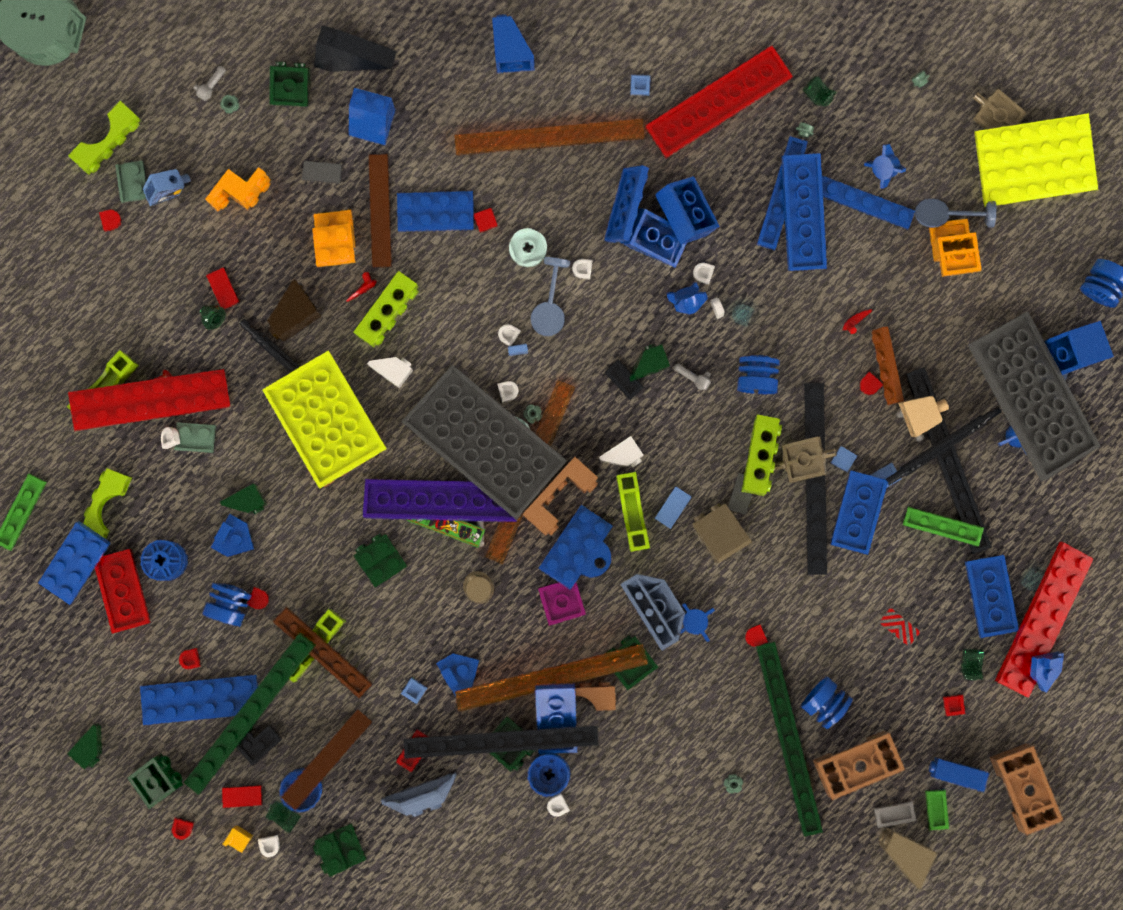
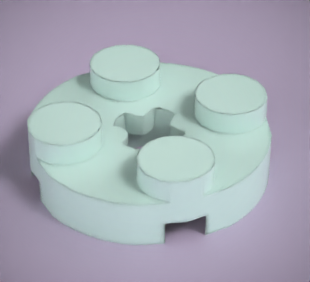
M525 228L513 235L509 244V252L512 259L519 266L533 267L541 263L546 256L547 243L541 233L534 229ZM526 243L534 247L529 253L522 249Z

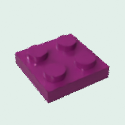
M576 582L571 590L560 583L538 589L549 626L586 615Z

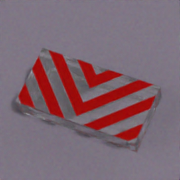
M891 607L888 608L878 621L881 626L908 647L921 632Z

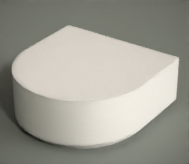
M576 260L572 267L574 275L578 278L590 279L592 260Z
M707 263L697 264L693 270L694 278L699 282L709 285L715 266Z
M719 298L711 299L710 302L716 318L723 317L725 311Z
M506 324L499 329L498 336L503 343L512 346L521 330Z
M506 381L497 384L502 403L517 397L518 387L514 382Z
M166 427L162 431V449H169L180 444L179 432L176 428Z
M561 793L548 801L547 809L553 816H561L570 811Z
M278 835L258 839L260 852L264 856L272 857L277 854L280 848Z

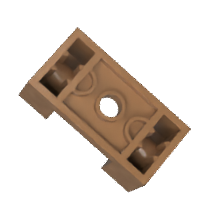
M576 457L570 461L523 513V516L545 536L548 533L551 536L559 528L557 525L559 521L543 505L548 506L555 498L553 494L557 490L560 492L568 484L567 478L584 494L587 491L591 493L598 485L596 482L598 477Z
M881 731L867 737V741L835 755L828 753L813 760L826 794L830 799L834 800L905 770L890 733ZM858 761H864L865 769L861 772L855 769V764Z
M1025 743L989 757L996 775L1003 778L1015 811L1011 813L1020 832L1028 835L1063 821L1034 746ZM1027 785L1034 787L1032 795L1027 796L1024 789Z

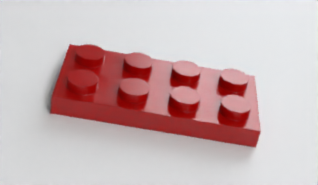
M132 549L102 556L95 567L111 633L114 634L151 623Z

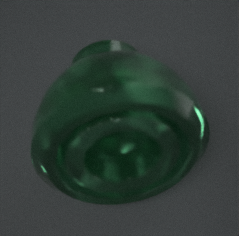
M218 305L203 306L200 310L203 326L207 330H214L220 327L225 320V309Z

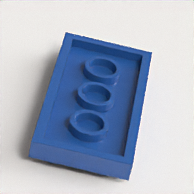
M641 165L623 168L604 241L614 243L630 240L633 234L634 221L638 216V206L643 198L644 184L648 179V167Z
M473 191L397 193L398 232L474 230Z
M850 470L830 545L869 554L888 484L885 479Z
M76 522L38 584L67 604H72L111 542L82 522Z
M1000 555L966 561L965 566L979 638L1018 632L1019 627L1005 556Z
M575 684L535 685L537 730L576 727ZM577 747L542 749L538 751L539 754L577 753Z

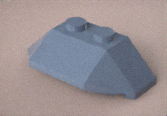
M636 574L620 584L662 651L679 641L685 612L664 579Z
M456 772L383 797L381 803L406 816L412 814V817L423 814V810L427 808L431 810L442 807L441 803H444L457 776Z

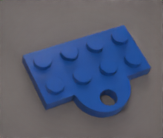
M581 505L538 569L569 590L572 589L580 575L589 578L602 575L611 563V552L603 540L613 526ZM597 558L605 561L604 568L600 569L595 566L594 562Z

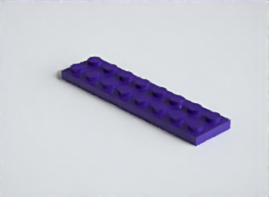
M365 479L363 518L517 522L472 482Z

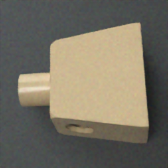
M933 396L898 403L911 437H918L941 423L942 417L940 413L949 409L945 399L935 402Z

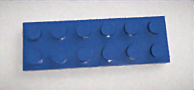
M821 153L781 156L788 271L827 269Z
M257 675L140 686L143 725L236 716L257 689Z

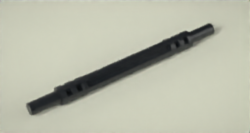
M241 320L239 324L252 335V339L290 373L300 368L292 358L261 330L255 329L247 320Z
M996 406L983 416L979 415L902 465L900 470L885 479L890 486L903 476L907 477L987 425L986 422L1002 412L1001 409Z

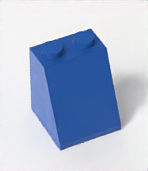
M505 14L492 18L497 73L535 70L534 55L513 18Z
M354 88L349 104V136L386 145L395 114L392 98Z
M1101 321L1067 331L1044 341L1062 375L1114 357Z

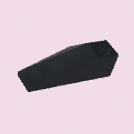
M322 25L316 43L314 67L330 72L392 69L397 51L344 31Z

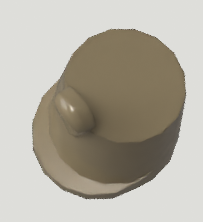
M475 571L466 576L463 582V589L468 599L476 604L488 602L494 594V585L487 574Z

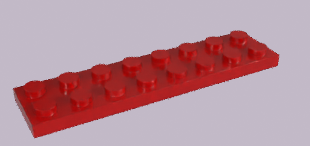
M770 46L650 122L645 128L666 159L791 80L793 76L774 47Z
M224 369L68 392L74 431L230 407Z
M1059 542L995 682L1027 698L1030 697L1036 681L1030 676L1032 657L1051 652L1092 564L1093 558L1064 542Z

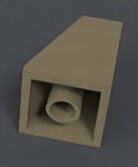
M718 503L710 508L711 512L706 516L703 513L694 518L695 522L691 524L715 563H720L752 543L726 504L721 506Z
M888 827L886 831L882 830L878 839L880 841L879 845L914 886L921 889L937 853L931 848Z

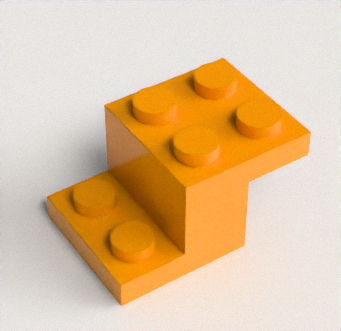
M259 167L247 182L228 169L205 200L215 210L219 211L228 205V198L231 197L248 210L257 204L259 200L257 197L260 193L267 191L270 186V179Z
M345 210L313 214L315 228H312L316 266L324 267L356 263L352 211Z
M968 218L947 221L940 227H929L934 262L940 261L942 277L980 272L982 270L976 233H970Z

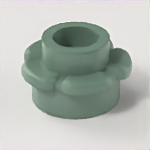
M924 70L916 74L911 79L914 83L913 86H918L919 88L924 86L928 82L929 74H926Z
M226 95L222 98L220 106L226 113H233V111H237L239 108L238 99L235 96Z
M800 122L799 127H796V130L799 131L798 135L804 138L814 134L812 133L814 127L806 123Z
M531 404L526 407L523 416L527 419V422L535 423L541 420L542 410L539 406Z
M731 774L724 780V786L729 793H738L742 790L743 780L741 777H737L736 774Z

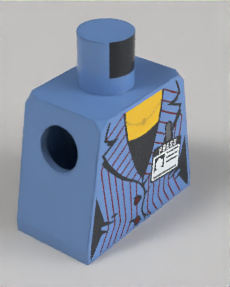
M176 169L149 175L143 187V192L149 205L152 206L179 196L185 186L191 185V180L188 174L180 176Z

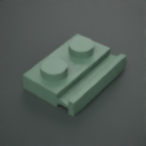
M136 161L115 165L120 201L125 203L147 199L143 192V187L147 181L144 162Z
M177 422L176 429L179 432L180 444L176 445L174 450L214 453L216 425Z

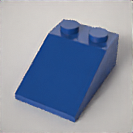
M638 208V216L634 221L633 234L630 240L620 243L676 268L686 243L680 245L669 221L646 209Z

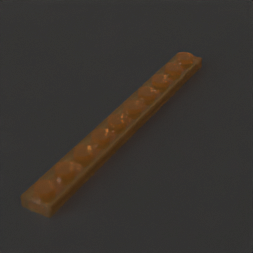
M643 119L461 134L454 135L457 156L644 139L645 136Z
M559 380L556 382L536 431V435L550 447L575 389L574 386ZM523 514L518 518L517 522H499L486 553V558L501 564L504 563Z
M641 644L455 691L457 708L460 712L535 693V685L571 684L647 665L645 648Z

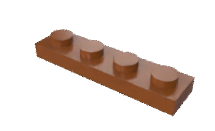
M888 326L881 327L872 331V341L875 345L876 359L881 372L880 378L884 386V397L887 400V405L903 402L904 398Z

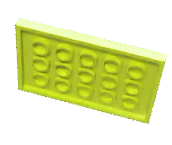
M1089 113L974 132L985 207L989 201H995L996 205L1098 190Z
M329 350L262 389L319 488L324 487L387 449Z

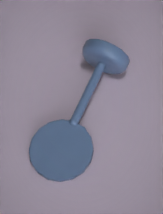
M925 199L916 206L915 216L922 225L931 228L944 225L948 221L949 215L985 216L986 226L993 228L996 221V202L989 201L986 204L985 212L949 211L944 202L937 199Z
M544 257V264L554 266L548 302L537 305L533 310L531 324L538 334L552 336L563 328L565 322L562 309L553 303L558 267L568 268L570 261Z

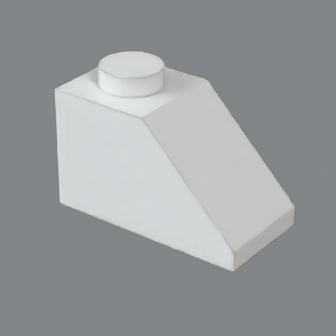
M393 357L372 360L367 363L369 367L399 389L413 371L410 367L412 364L403 357L401 360Z
M630 436L598 459L604 463L635 467L642 462L640 458L644 455Z

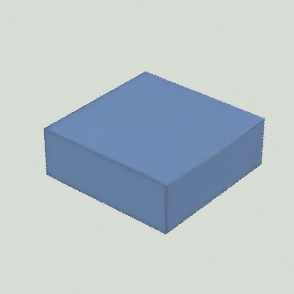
M631 75L630 95H649L650 75Z
M527 344L509 346V356L527 354Z
M840 446L836 452L837 456H834L830 463L848 472L857 455Z
M411 677L401 694L417 704L427 690V687Z

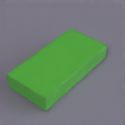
M926 790L929 830L949 829L946 790Z

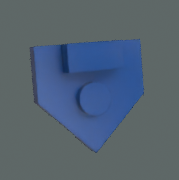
M229 514L217 532L211 548L227 557L254 550L248 524Z
M1057 651L1032 657L1030 676L1038 683L1041 691L1047 693L1062 672L1064 653Z
M453 653L436 663L455 697L473 687L479 664L478 659Z

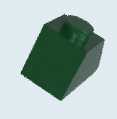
M651 344L644 347L645 351L639 355L629 377L630 381L660 372L670 366L663 345L656 346Z
M254 483L220 501L222 506L250 514L254 513V515L264 511V506L267 505L257 484Z
M99 723L93 724L67 753L83 769L93 768L100 761L98 757L102 754L101 725Z

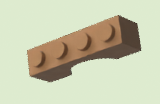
M599 682V686H591V683H579L580 687H575V696L587 698L592 702L596 711L616 710L615 686L611 685L610 682Z

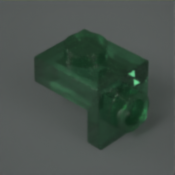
M814 76L802 89L816 106L824 107L829 105L836 95V91L829 90L818 76Z
M963 649L961 672L964 679L970 681L983 680V650Z
M275 801L270 806L265 816L268 820L274 821L289 833H291L301 818L297 812L290 810L284 803Z

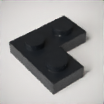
M269 725L256 737L249 731L237 746V749L253 766L283 739Z

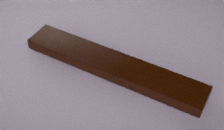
M388 154L369 155L372 267H392Z
M287 606L273 620V623L291 639L294 640L299 633H302L315 643L316 646L309 655L358 698L372 685L368 678Z
M357 709L280 798L296 810L369 727L372 721Z

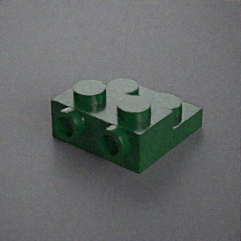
M276 61L275 65L270 66V105L308 107L310 67H306V63L296 62L294 66H287V62Z
M381 533L371 539L373 543L367 547L363 544L355 549L356 554L353 555L375 588L408 567L388 535L382 536Z
M630 635L621 641L622 645L619 648L615 649L613 647L605 653L607 657L604 658L627 691L658 668L636 636L631 638Z
M507 716L493 733L525 730ZM536 750L490 754L506 769L513 772L514 769L518 771L525 762L522 760L526 755L531 756Z
M162 753L152 758L127 777L148 809H151L183 786L181 782L182 776L178 772H174L170 766V759L167 756H163Z
M352 823L314 840L313 850L316 856H321L323 861L320 863L321 869L324 874L328 873L329 877L367 860Z

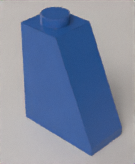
M936 757L929 765L930 776L933 778L985 792L989 775L986 771Z

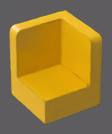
M236 825L232 828L223 845H230L242 853L253 835Z

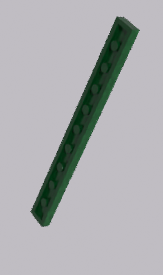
M298 634L184 783L196 794L202 793L316 646L304 634Z
M771 642L756 646L802 834L806 837L822 833L823 830L776 644Z

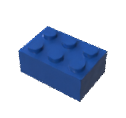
M694 176L670 183L655 194L680 245L706 237L720 227Z

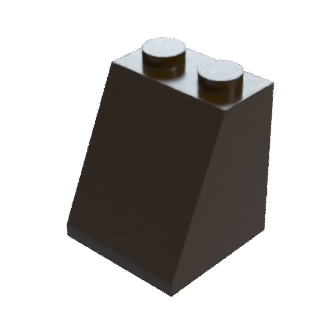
M296 280L291 282L267 320L270 325L268 327L270 333L277 340L281 339L283 342L322 317Z

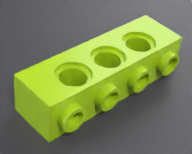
M398 271L353 333L373 348L375 345L379 346L385 338L383 335L386 330L390 331L394 327L397 315H402L407 309L406 303L408 300H413L418 294V285ZM397 291L404 292V296L400 300L394 298V294ZM390 306L393 308L391 314H383L385 307ZM374 322H381L379 330H372Z
M758 414L755 417L741 492L760 496L770 492L772 481L769 480L770 473L774 472L775 462H772L773 454H777L779 446L776 443V438L780 436L782 425H779L780 419ZM761 434H769L771 440L768 442L762 440ZM758 452H765L767 459H759ZM761 470L764 477L762 479L756 478L754 471Z

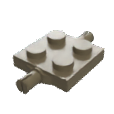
M996 89L987 99L979 92L973 97L981 105L973 120L985 130L1018 125L1027 113L999 89Z
M818 436L782 445L783 461L775 463L777 467L774 468V471L785 469L789 483L828 475L825 464L826 458L837 456V453H834L836 452L835 448L824 451L821 439Z

